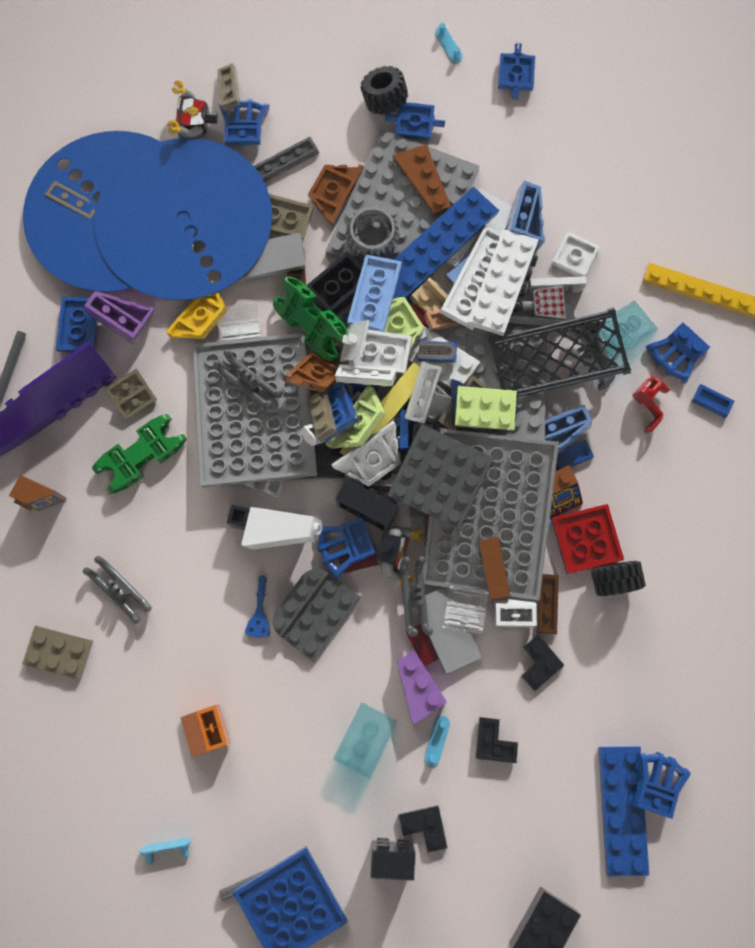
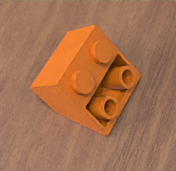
M220 704L180 717L191 757L231 744Z

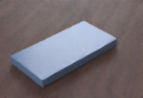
M365 255L347 325L370 320L368 330L385 332L402 268L401 261Z

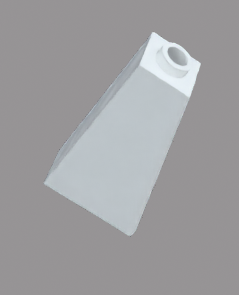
M251 507L241 545L256 550L317 541L322 531V521L313 516Z

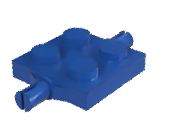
M518 43L514 45V53H500L498 88L512 90V100L514 98L515 100L519 99L520 90L533 91L535 56L521 53V43H519V47Z
M406 102L399 108L396 115L385 114V121L395 122V135L408 139L431 141V133L434 127L445 128V120L435 119V105Z
M410 401L404 405V410H401V416L397 417V427L400 430L397 440L399 451H402L403 462L412 445V420L405 418Z

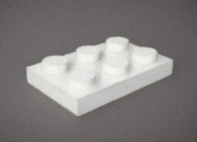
M368 330L362 358L350 360L349 365L395 368L396 374H404L407 371L413 338L409 335Z

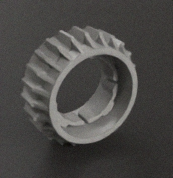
M366 207L359 209V212L354 213V216L349 218L350 222L346 224L347 229H345L346 242H348V247L352 248V253H357L358 257L365 259L367 254L386 258L387 254H391V250L396 249L399 238V225H397V220L393 218V214H389L387 210H383L381 207ZM368 222L381 223L387 231V238L377 246H368L359 240V228Z

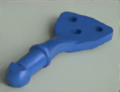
M264 575L258 578L256 612L248 621L245 629L247 635L257 638L270 635L269 622L263 614L264 596H266L265 588L267 578Z

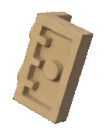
M429 278L409 298L426 313L441 309L448 295L439 288L435 281Z

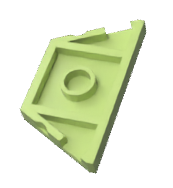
M398 297L393 299L385 332L412 336V349L424 331V326L405 297Z
M367 385L354 403L358 422L325 443L330 448L361 447L368 440L385 415L376 390L372 385Z

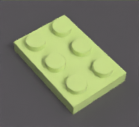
M458 386L455 426L513 431L515 427L517 391Z

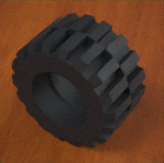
M393 66L377 67L363 77L364 80L361 81L360 89L366 107L370 112L372 111L374 114L379 113V115L390 114V112H395L398 108H401L403 103H406L408 90L404 75L401 70L399 71V68H393Z
M639 561L606 565L591 571L595 592L598 596L629 593L646 586L642 565Z

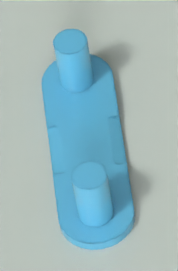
M440 23L435 34L450 60L458 63L462 60L463 54L446 28L445 23Z
M439 716L434 723L425 754V762L429 766H436L440 761L450 726V721L445 716Z
M183 838L146 845L139 852L145 855L146 864L154 862L152 853L166 849L181 848L182 857L189 856L188 845L191 843V839Z

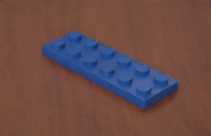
M598 747L606 875L649 876L645 809L633 806L638 788L637 782L640 780L639 764L637 763L636 756L638 753H641V747Z

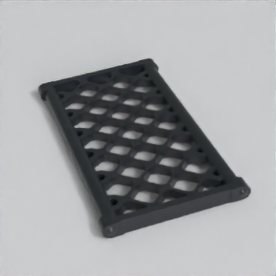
M614 307L604 312L504 336H491L488 340L492 347L501 390H506L503 380L511 382L513 384L512 391H517L516 398L622 373L623 375L631 373ZM606 319H612L614 330L605 326ZM595 322L600 327L596 334L586 331L587 323ZM576 326L581 332L574 339L566 334L568 328ZM601 329H606L612 333L607 341L597 336ZM557 331L561 335L560 340L557 343L548 340L549 332ZM583 333L593 338L589 345H584L578 341ZM538 335L543 341L536 348L528 343L530 337ZM614 335H616L619 348L609 343ZM563 338L573 341L569 350L559 346ZM520 340L524 345L519 352H516L510 348L511 341ZM594 340L604 344L600 352L590 348ZM545 342L554 346L550 354L540 350ZM501 344L505 348L501 356L497 355L495 345ZM576 344L585 348L580 357L571 353ZM525 347L535 350L532 358L528 359L521 355ZM606 347L616 350V354L612 359L602 355ZM556 349L566 353L562 361L552 357ZM507 351L516 355L512 363L502 359ZM587 351L597 355L593 363L583 360ZM540 353L547 357L543 365L533 362L536 354ZM619 353H621L623 361L622 366H619L614 361ZM567 356H572L578 360L573 368L563 363ZM518 358L528 362L523 370L514 366ZM599 358L609 362L607 369L599 371L595 366ZM549 360L558 363L559 366L555 372H550L544 368ZM500 362L509 366L505 374L501 372ZM580 362L590 367L587 374L580 375L575 370ZM531 364L540 369L535 377L525 372ZM560 367L570 370L569 378L560 379L556 375ZM511 369L521 373L516 381L506 377ZM542 371L551 375L550 382L541 384L537 377ZM522 376L532 379L530 387L522 388L518 384Z

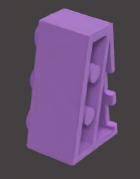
M95 291L84 305V313L132 344L153 316L155 309L137 305L135 302L130 303L120 300L118 297Z
M415 651L397 661L411 721L414 725L446 704L447 701Z

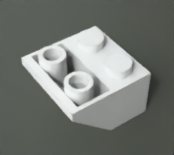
M510 596L493 599L494 627L537 626L535 600Z

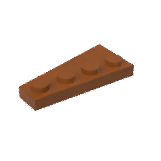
M427 144L393 154V160L398 163L403 174L411 181V185L421 195V199L431 213L437 215L446 212L451 205Z

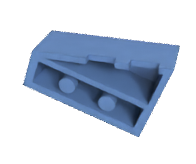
M523 181L517 190L507 230L538 239L536 247L538 250L545 242V236H543L544 219H542L541 186Z
M585 404L545 420V440L559 442L557 456L591 428L592 419Z

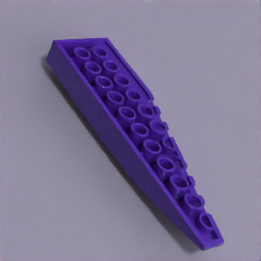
M89 342L18 391L20 395L15 400L10 398L5 403L7 407L0 411V457L21 445L57 419H62L67 415L68 411L79 407L83 403L82 401L88 397H93L98 393L99 389L110 385L114 381L116 375Z

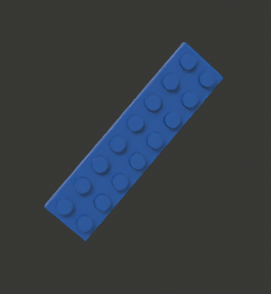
M473 186L393 259L402 262L393 299L398 297H405L407 299L483 229L485 225L497 216L499 209Z

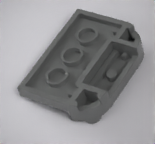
M311 569L301 576L275 611L273 617L274 629L280 637L314 661L358 602L360 596L337 579L335 580L327 571Z

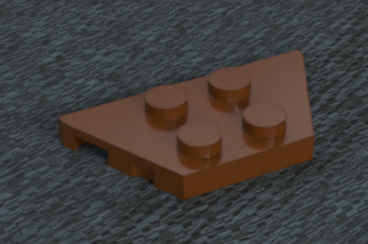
M324 165L310 189L308 198L331 226L334 225L364 169L363 165H358V167Z
M312 351L285 375L283 381L325 393L336 382L335 374L339 365L335 363V360H326Z

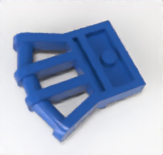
M239 99L240 105L232 108L235 109L234 120H230L227 112L223 111L221 105L218 104L225 120V145H261V124L265 115L269 112V104H261L253 101V99H248L247 101ZM241 108H247V120H240ZM253 108L260 111L256 120H252Z
M684 322L667 338L646 346L647 351H650L655 361V365L657 367L660 366L667 376L675 377L684 384L687 383L694 363L710 348ZM669 344L671 348L663 356H660L657 348ZM676 350L681 356L670 366L665 360ZM684 359L688 361L684 373L675 370Z
M363 517L341 526L322 527L317 549L318 552H321L322 564L326 565L333 573L332 576L335 580L340 578L353 563H358L377 554ZM327 533H342V536L326 542ZM345 542L346 549L329 555V548ZM347 555L350 556L339 568L333 563L334 560Z
M660 752L655 754L638 753L636 759L639 764L640 780L637 782L638 788L633 806L673 819L679 792L690 777L691 772L678 764L675 758L671 756L665 757ZM653 762L654 765L649 780L648 763ZM663 765H665L666 770L664 773L662 785L660 786L658 785V782L661 775ZM674 772H676L678 774V778L671 787Z

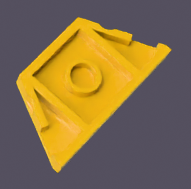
M217 292L209 296L193 299L165 333L171 338L205 339L227 312L220 293Z

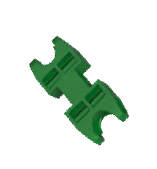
M286 277L283 281V286L287 293V299L280 296L275 297L273 301L274 309L290 327L299 325L307 333L304 342L316 354L329 361L335 360L338 353L334 345V338L342 341L343 335L348 336L347 328L331 310L321 312L313 304L317 296L304 283L296 278Z
M169 414L158 416L137 429L136 432L141 439L124 450L117 444L94 463L92 470L95 474H99L104 470L105 472L108 470L114 471L112 484L107 487V491L110 494H116L131 487L144 477L139 471L141 467L154 458L160 464L164 463L186 443L187 438L184 434L176 437L164 436L167 425L172 421Z

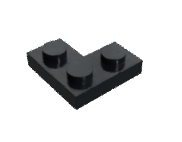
M539 634L522 647L535 664L525 671L521 677L533 691H536L558 672L564 664Z
M479 717L475 758L517 763L518 742L498 740L500 719Z
M438 805L399 814L403 836L423 832L428 853L448 848Z

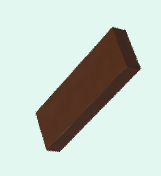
M542 575L539 601L537 600L536 633L557 634L559 575Z

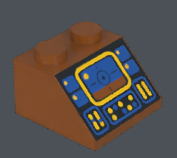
M570 465L555 472L550 519L583 504L579 483Z
M22 475L19 476L9 494L10 497L15 499L13 503L30 511L33 508L40 511L65 502L67 499L60 493Z

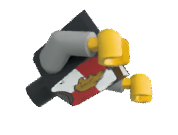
M176 80L172 92L174 94L181 93V96L178 99L176 121L170 120L167 124L170 126L168 133L173 135L177 132L178 136L185 138H195L201 134H206L208 123L218 124V113L209 112L207 102L187 88L183 89V82Z
M395 526L389 531V534L383 533L376 561L381 567V573L384 577L395 582L399 581L401 586L400 564L406 556L410 537L416 541H424L419 538L421 532L425 533L424 530H412L411 528ZM408 576L409 580H414L412 576Z

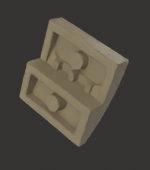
M137 368L105 388V391L125 420L157 400Z

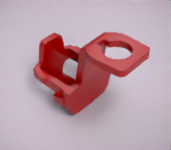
M655 376L648 377L632 394V397L639 404H644L655 417L645 428V433L652 432L664 416L663 412L652 401L659 391L665 394L670 390L662 380Z

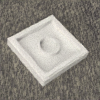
M567 232L551 265L577 277H585L600 246Z

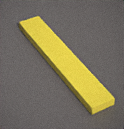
M413 362L380 402L385 415L369 437L388 425L411 398L420 370L416 363ZM355 447L343 448L340 453L345 455Z

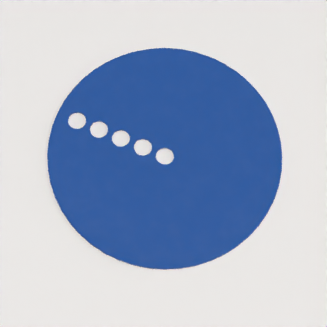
M130 131L94 133L62 147L41 166L34 176L25 197L23 225L31 251L46 270L61 281L85 290L112 292L132 288L114 274L101 255L95 236V213L89 219L47 197L45 193L56 181L88 198L90 203L58 186H55L50 194L90 214L93 209L96 210L97 204L93 201L94 195L102 191L105 183L117 167L136 152L161 141ZM62 159H68L71 163L70 167L66 170L58 168V162ZM72 171H81L82 178L79 181L70 180L69 175ZM86 181L94 183V189L88 193L83 192L81 189L82 184ZM62 193H68V198L62 199ZM83 201L84 204L82 207H77L76 203ZM180 212L177 215V221L180 223H186L190 219V215L187 212ZM194 226L187 227L184 231L185 236L193 238L197 228Z
M171 139L155 143L136 152L111 174L97 201L94 217L95 236L101 255L114 274L130 287L141 293L161 299H196L212 295L231 286L254 266L263 253L269 239L272 226V205L268 189L259 172L246 158L235 150L204 139ZM180 212H187L190 215V219L186 223H180L177 221V215ZM189 226H194L198 230L197 235L193 238H188L184 234L185 229ZM196 241L204 242V251L200 253L194 252L192 250L193 243ZM203 256L213 258V264L210 267L205 268L200 265V259ZM211 271L220 272L221 279L218 282L212 283L208 280V274Z

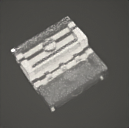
M257 303L226 306L227 312L221 318L223 341L260 337Z
M450 585L443 627L482 635L489 592Z

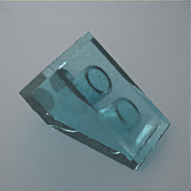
M636 301L616 311L625 352H628L658 330L657 326ZM606 319L605 326L614 330L612 319ZM601 329L599 335L602 340L607 341L612 333L606 329ZM614 335L609 343L619 348L616 335ZM606 347L607 353L613 358L616 350ZM621 353L616 356L614 361L621 357Z
M361 702L333 759L370 779L397 720Z

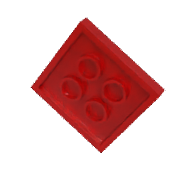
M608 504L551 518L566 574L624 560Z

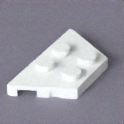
M390 422L369 437L363 446L355 447L331 464L333 468L370 486L400 465L395 422Z

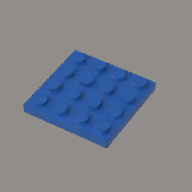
M307 846L233 890L235 898L263 948H308L348 923L344 911Z

